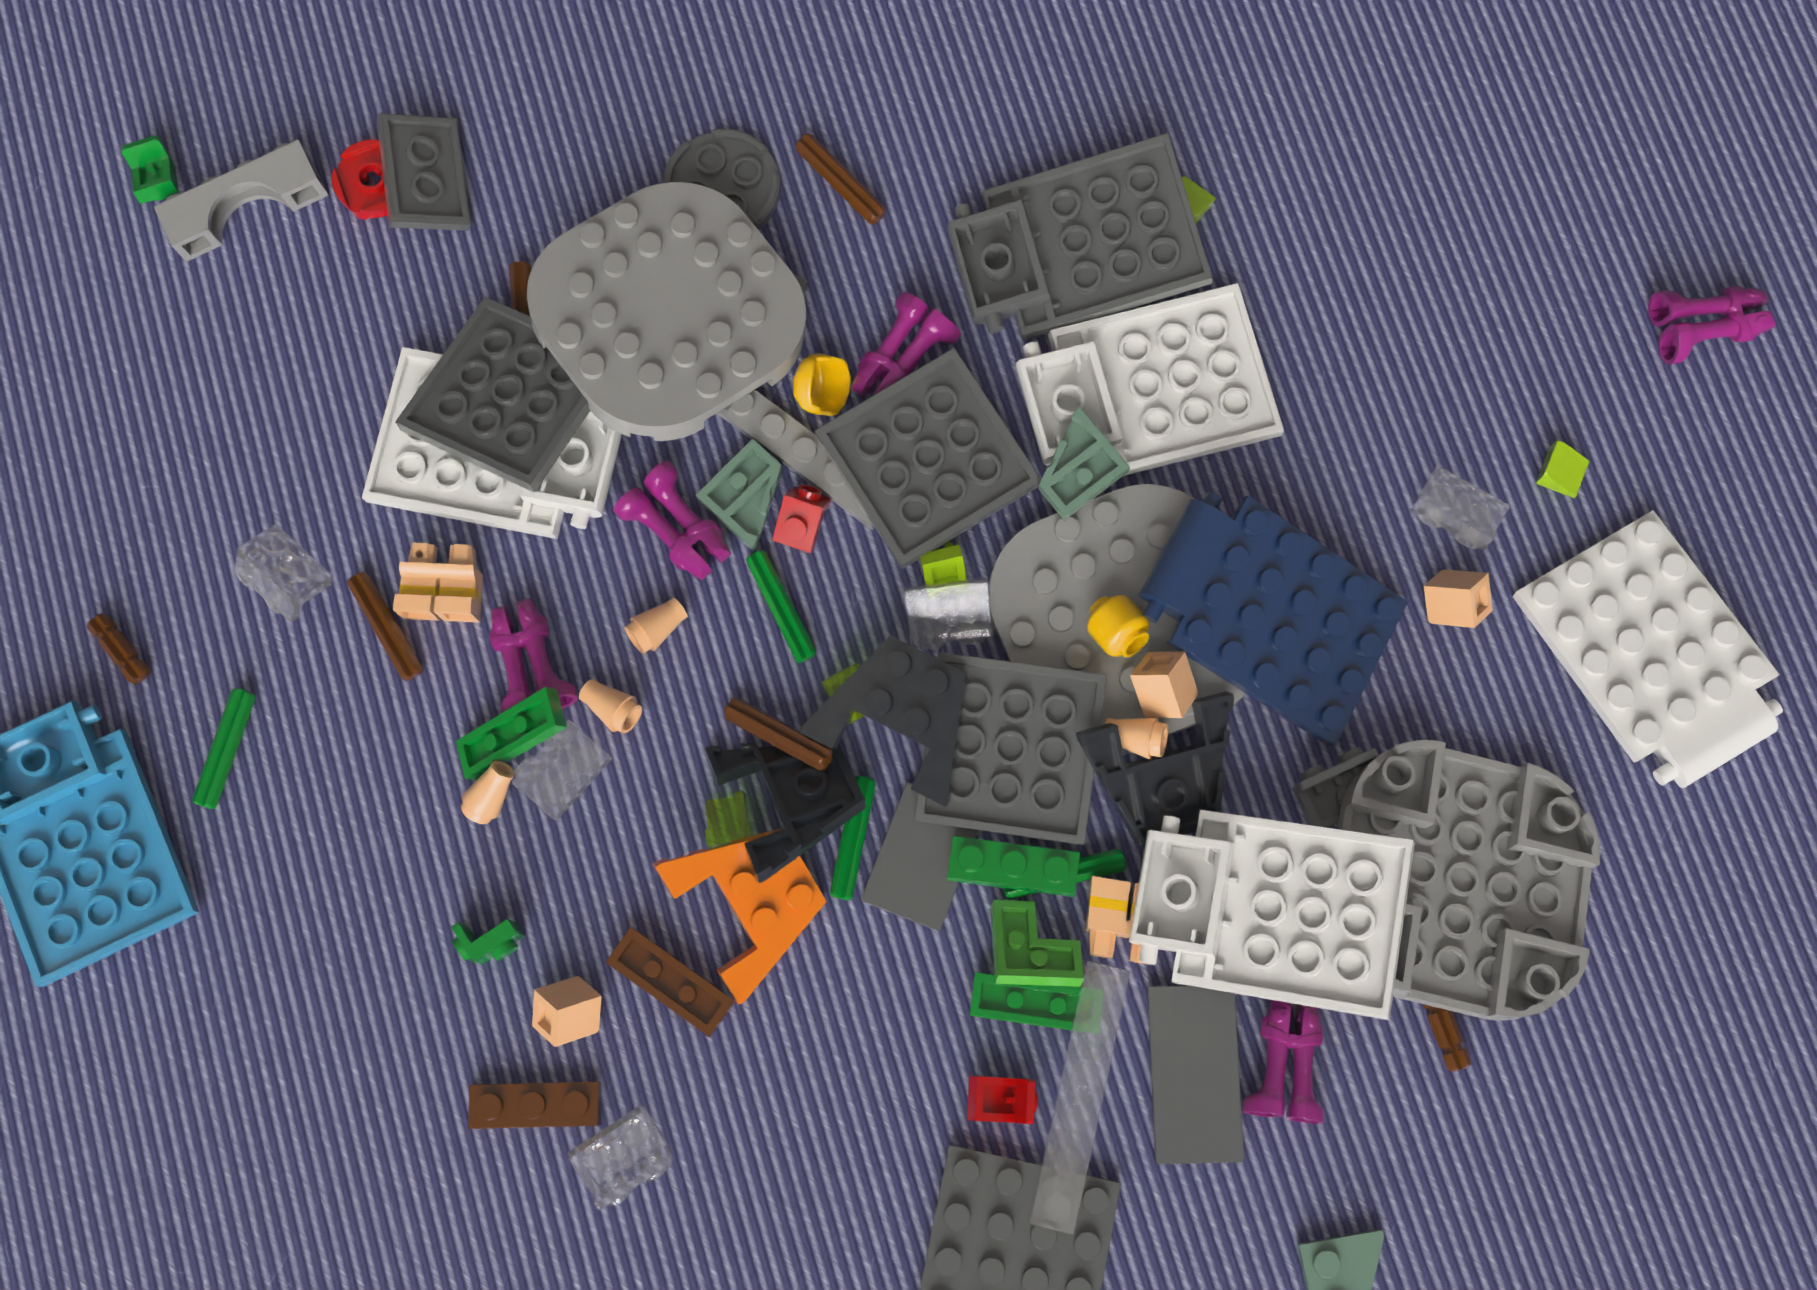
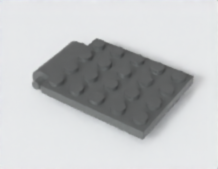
M1168 133L982 191V199L985 211L972 214L969 204H960L954 208L957 219L947 224V230L972 320L976 324H986L990 334L998 333L1004 329L1003 319L1016 316L1022 340L1025 341L1048 334L1052 329L1104 317L1213 283Z

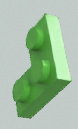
M992 901L990 912L995 984L1081 987L1084 973L1080 940L1038 939L1035 901Z

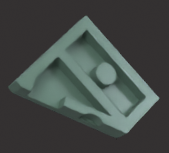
M1081 407L1075 410L1068 429L1054 453L1050 466L1046 469L1041 479L1039 491L1065 521L1128 473L1130 466Z
M752 439L696 494L697 500L747 547L754 551L758 546L783 471L782 465Z
M1374 1229L1296 1243L1306 1290H1372L1384 1241L1383 1230Z

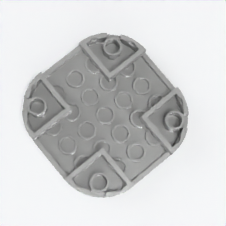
M668 182L643 188L573 227L553 240L541 252L531 269L527 285V302L530 318L539 343L543 349L548 348L588 401L589 410L603 424L628 437H631V434L654 437V441H668L692 435L704 429V420L767 381L771 386L780 381L794 366L802 350L806 327V304L798 280L737 204L722 193L698 184Z
M1141 484L1127 486L1092 499L1065 521L1056 513L1038 520L1018 532L1006 544L997 558L989 586L988 603L991 623L994 631L998 634L1008 661L1107 675L1100 725H1104L1107 718H1147L1143 715L1130 675L1147 652L1178 651L1166 643L1177 621L1163 612L1157 623L1150 622L1149 640L1138 653L1126 658L1124 656L1111 657L1087 632V622L1091 616L1089 611L1091 606L1101 597L1108 596L1110 598L1115 595H1126L1144 612L1148 602L1140 598L1138 594L1186 504L1190 499L1195 498L1180 490L1162 485ZM1187 657L1198 690L1196 699L1227 691L1233 693L1234 707L1245 696L1246 693ZM1192 705L1183 718H1158L1160 723L1168 724V736L1196 725ZM1122 749L1123 755L1132 753L1130 751Z
M1436 740L1405 742L1380 754L1366 764L1350 782L1342 800L1337 829L1414 840L1415 845L1393 997L1482 1019L1506 1021L1546 1011L1560 999L1568 996L1580 981L1589 958L1590 949L1583 947L1590 882L1592 868L1600 865V844L1594 821L1589 812L1584 814L1579 804L1572 797L1571 793L1574 790L1558 776L1539 766L1527 763L1519 767L1445 748L1446 742Z

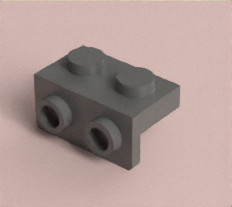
M1360 746L1338 756L1337 759L1340 764L1325 770L1323 765L1320 764L1299 774L1302 781L1294 786L1292 790L1310 825L1330 828L1338 824L1345 792L1355 775L1366 764L1379 756L1375 748L1363 753Z

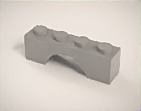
M296 140L291 143L278 145L272 152L255 160L244 161L236 169L221 176L210 177L204 180L201 185L191 190L173 194L165 202L154 206V209L171 246L188 262L222 246V234L227 219L238 207L249 201L271 199L286 205L294 212L329 194L310 155L300 141Z

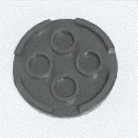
M713 129V132L698 136L688 143L684 141L671 155L663 175V183H693L722 193L741 208L758 230L770 220L780 199V175L767 147L750 134L734 129Z

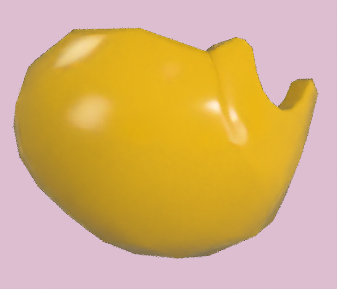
M816 353L808 355L798 365L792 380L794 398L801 408L809 413L826 416L838 414L845 406L850 393L851 375L847 362L844 359L827 354Z

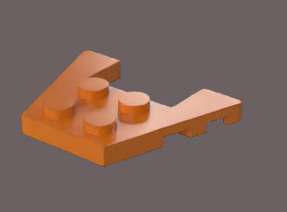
M782 828L733 840L729 844L706 850L703 848L688 852L689 854L672 859L664 858L652 863L674 899L710 876L714 877L753 943L751 948L717 969L718 974L738 1005L746 1001L827 902L800 856L766 881L758 882L746 854L744 843L783 830Z

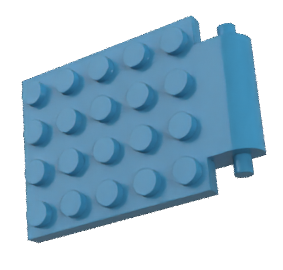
M75 700L0 734V895L36 987H45L200 913L127 731L119 729L98 739L92 723L102 719L99 708L93 704L83 709Z

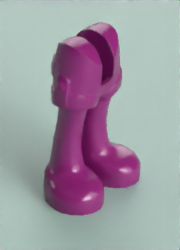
M1731 286L1724 289L1720 296L1707 298H1687L1669 290L1653 293L1648 304L1651 322L1655 326L1670 325L1662 332L1659 338L1658 347L1661 359L1666 364L1682 363L1689 356L1693 346L1703 340L1729 337L1734 342H1747L1754 340L1759 334L1774 328L1775 320L1772 311H1761L1746 315L1743 313L1766 305L1769 302L1766 290ZM1719 314L1723 317L1722 319L1707 322L1676 323L1684 318L1699 315Z
M902 292L895 301V308L898 313L890 332L875 352L868 351L864 354L858 363V372L851 390L861 397H865L874 388L879 379L884 378L874 393L876 395L913 373L923 355L936 342L940 341L948 345L956 343L961 336L960 330L938 310L933 308L929 312L928 306L920 298L908 292ZM923 322L917 335L897 361L892 360L912 328Z
M666 460L649 472L644 480V488L669 510L686 530L685 533L681 534L656 510L647 495L638 487L626 492L616 502L613 511L624 521L636 520L649 527L671 550L668 557L678 569L686 570L700 580H704L712 570L701 554H698L692 546L699 541L705 547V550L720 563L724 562L731 555V551L723 539L722 529L711 519L703 521L681 498L676 488L677 468L669 460Z
M531 598L516 602L519 622L523 628V631L518 633L514 632V624L505 605L492 609V629L489 633L492 648L502 654L508 680V691L501 703L500 712L503 713L533 695L524 672L521 650L523 648H526L536 681V691L538 692L544 687L557 689L562 709L574 704L578 699L576 688L569 682L560 680L553 672L544 641L549 636L547 619L538 612Z
M1271 1000L1268 1012L1261 1020L1260 1030L1261 1037L1267 1040V1066L1264 1082L1257 1093L1250 1094L1244 1098L1242 1112L1272 1118L1284 1116L1285 1071L1288 1049L1291 1048L1294 1050V1075L1291 1098L1286 1109V1119L1300 1123L1324 1124L1325 1112L1315 1099L1312 1085L1315 1046H1321L1324 1030L1319 1021L1318 1008L1298 1005L1295 1031H1289L1291 1003Z

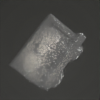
M1437 465L1410 510L1418 514V518L1424 524L1433 528L1441 527L1454 534L1455 539L1460 544L1468 548L1484 550L1495 538L1496 530L1510 505Z
M277 524L237 548L235 571L239 580L245 586L252 587L258 592L273 612L282 614L289 622L298 618L301 604L329 587L332 583L333 575Z
M986 578L904 588L911 645H919L920 649H936L944 646L945 641L960 640L961 644H978L984 642L985 637L994 635Z
M570 720L566 722L567 728L543 741L546 745L535 757L530 755L520 763L515 771L517 777L512 781V784L517 789L522 791L555 821L564 814L613 759Z
M643 1105L632 1110L568 1152V1160L592 1192L593 1203L598 1210L603 1209L607 1205H616L628 1197L633 1188L646 1180L653 1181L667 1171L669 1165L673 1163L670 1144Z

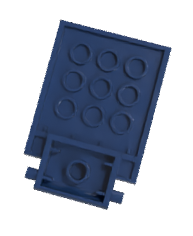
M1207 492L1203 501L1190 499L1138 594L1140 598L1148 602L1142 615L1152 623H1157L1163 612L1175 619L1177 623L1166 641L1167 644L1178 651H1185L1187 657L1324 744L1336 746L1408 601L1250 496L1242 498L1232 518L1218 510L1222 498L1213 492Z

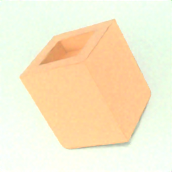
M1441 570L1424 585L1427 617L1431 624L1475 628L1493 611L1489 573Z
M1185 651L1147 652L1130 675L1143 715L1147 718H1183L1198 696L1196 683Z
M579 976L534 989L532 1026L554 1047L595 1034L599 1031L602 996Z

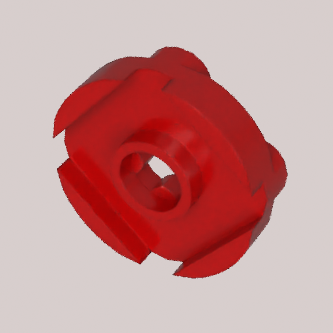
M370 139L357 142L345 149L340 155L342 161L338 164L337 170L335 167L333 169L331 180L334 192L344 207L353 212L359 219L366 220L388 216L379 140ZM371 172H375L378 177L382 176L379 183L374 186L363 184L369 180L368 174Z

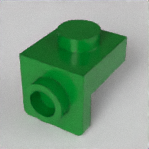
M159 136L147 137L121 147L122 155L132 171L133 193L140 204L153 200L160 201L178 192L176 165Z
M506 919L478 939H476L467 924L457 922L451 926L457 936L452 940V943L459 955L465 961L471 959L473 963L482 965L493 957L496 961H499L509 956L518 949L516 942L525 937L518 923Z

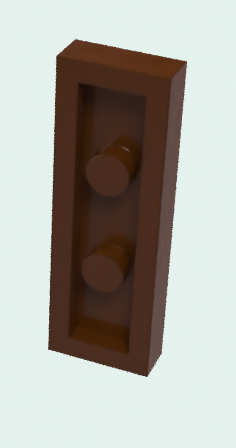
M632 927L629 928L606 960L608 965L708 1037L714 1034L736 1002Z
M601 1082L469 1085L468 1129L601 1126Z

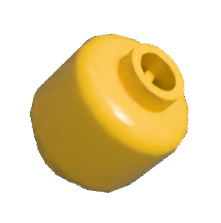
M1115 595L1110 598L1104 596L1091 606L1089 611L1091 616L1087 622V632L1111 657H1131L1146 645L1149 640L1150 621L1142 615L1143 612L1128 596Z

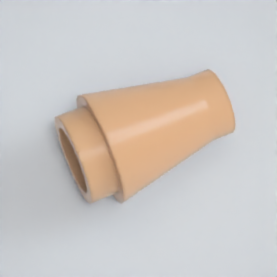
M673 597L666 603L631 617V623L625 626L624 630L633 645L642 654H645L650 649L655 651L688 615L680 602Z
M594 679L587 681L579 693V699L587 704L612 732L619 731L622 734L629 732L641 717L642 706L637 703L636 697L600 684Z
M1158 718L1106 719L1105 724L1113 723L1118 725L1122 749L1149 760L1153 756L1163 757L1168 740V724L1160 723Z
M493 761L490 767L463 793V803L461 804L463 814L479 824H488L492 819L499 817L510 781L515 774L514 770L502 761Z

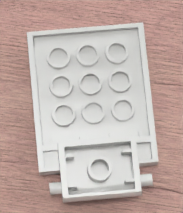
M1238 283L1052 329L1048 334L1052 352L1041 354L1038 342H1031L1023 346L1026 358L1019 360L1015 364L1042 462L1045 465H1050L1059 442L1063 439L1072 416L1079 407H1081L1130 466L1129 472L1125 475L1282 436L1284 432Z
M402 347L362 494L363 500L368 503L558 539L564 512L573 514L570 525L580 529H586L589 517H602L622 434L603 424L590 411L534 493L399 429L395 421L443 356V354Z
M1653 510L1516 591L1513 595L1519 607L1631 760L1637 762L1649 754L1655 753L1663 764L1653 771V776L1660 785H1665L1674 779L1679 787L1685 788L1778 730V723L1775 717L1783 712L1781 705L1775 699L1765 703L1756 689L1780 674Z
M1200 810L1196 837L1178 834L1180 819L1172 816H1163L1161 831L1148 830L1129 936L1130 943L1141 946L1139 962L1156 965L1158 949L1176 952L1172 975L1173 983L1390 1020L1415 845L1414 840Z

